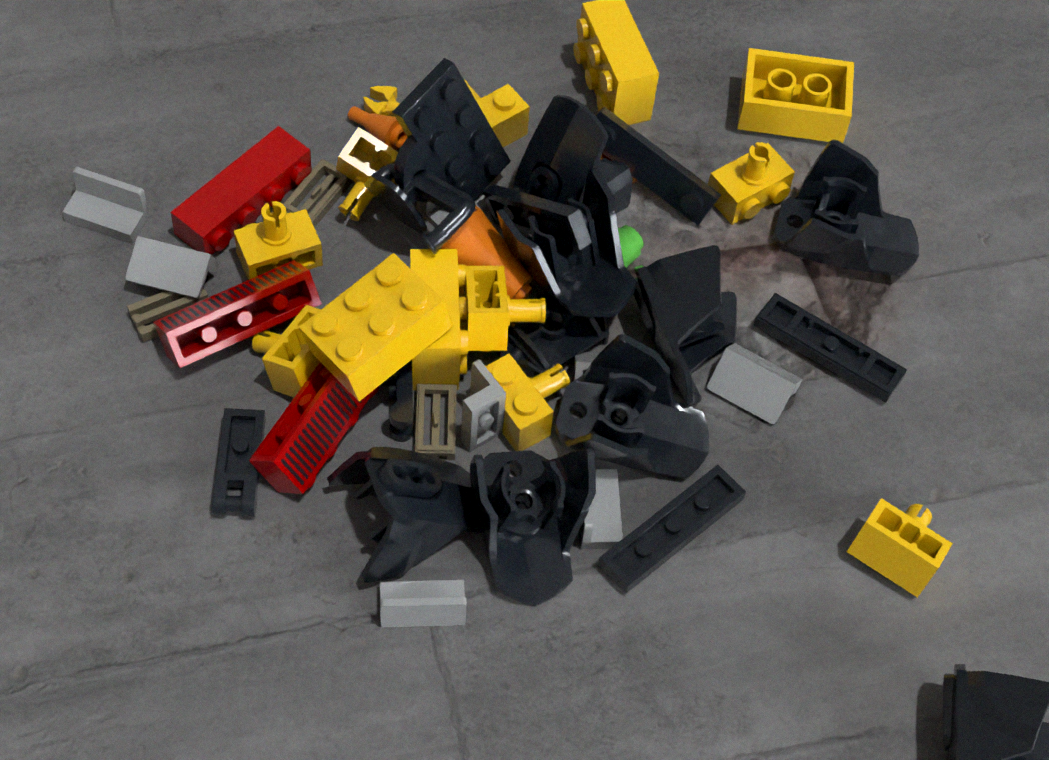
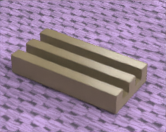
M321 159L283 205L286 207L287 213L306 209L315 228L353 183V180L337 171L335 165ZM326 172H329L330 174L320 185H318L312 191L311 196L302 205V207L300 209H297L296 207L299 205V203L305 198V196L311 191V189L317 184V182L323 177V175Z
M205 289L202 290L199 299L163 291L127 306V309L142 341L146 342L158 337V333L154 323L148 326H144V324L168 316L209 297Z
M417 384L415 452L436 458L447 456V460H455L457 385ZM425 394H433L431 445H423ZM441 394H448L447 445H439Z

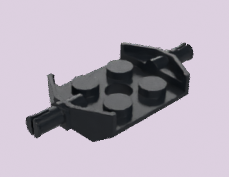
M544 292L535 299L545 298V322H558L562 325V328L558 331H549L540 322H510V326H508L507 351H498L497 360L510 353L526 376L533 378L552 368L555 364L564 365L573 359L575 355L581 354L602 339L604 345L608 344L609 328L607 317L573 315L550 294Z

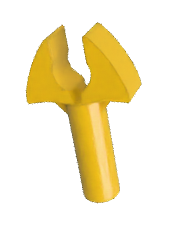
M392 86L370 87V98L382 102H374L372 99L363 97L364 109L370 114L394 116L392 111L400 104L396 101L397 88Z

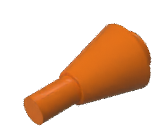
M356 106L351 107L348 112V119L364 126L372 136L394 150L401 148L408 138L394 116L370 114Z

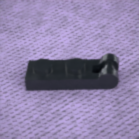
M412 360L396 372V376L388 378L389 400H397L389 410V432L392 439L397 442H406L413 436Z
M224 408L212 502L213 515L226 516L227 512H241L242 517H255L260 473L249 462V459L264 439L265 410ZM229 487L243 488V495H228Z

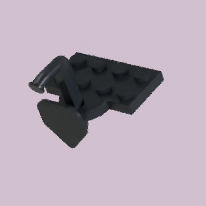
M446 58L392 111L408 138L399 149L395 163H389L378 171L373 172L364 184L369 192L401 222L419 233H424L427 230V225L413 205L416 201L431 202L449 213L428 235H422L423 240L434 255L437 254V249L443 246L472 216L476 207L474 200L511 162L455 63Z

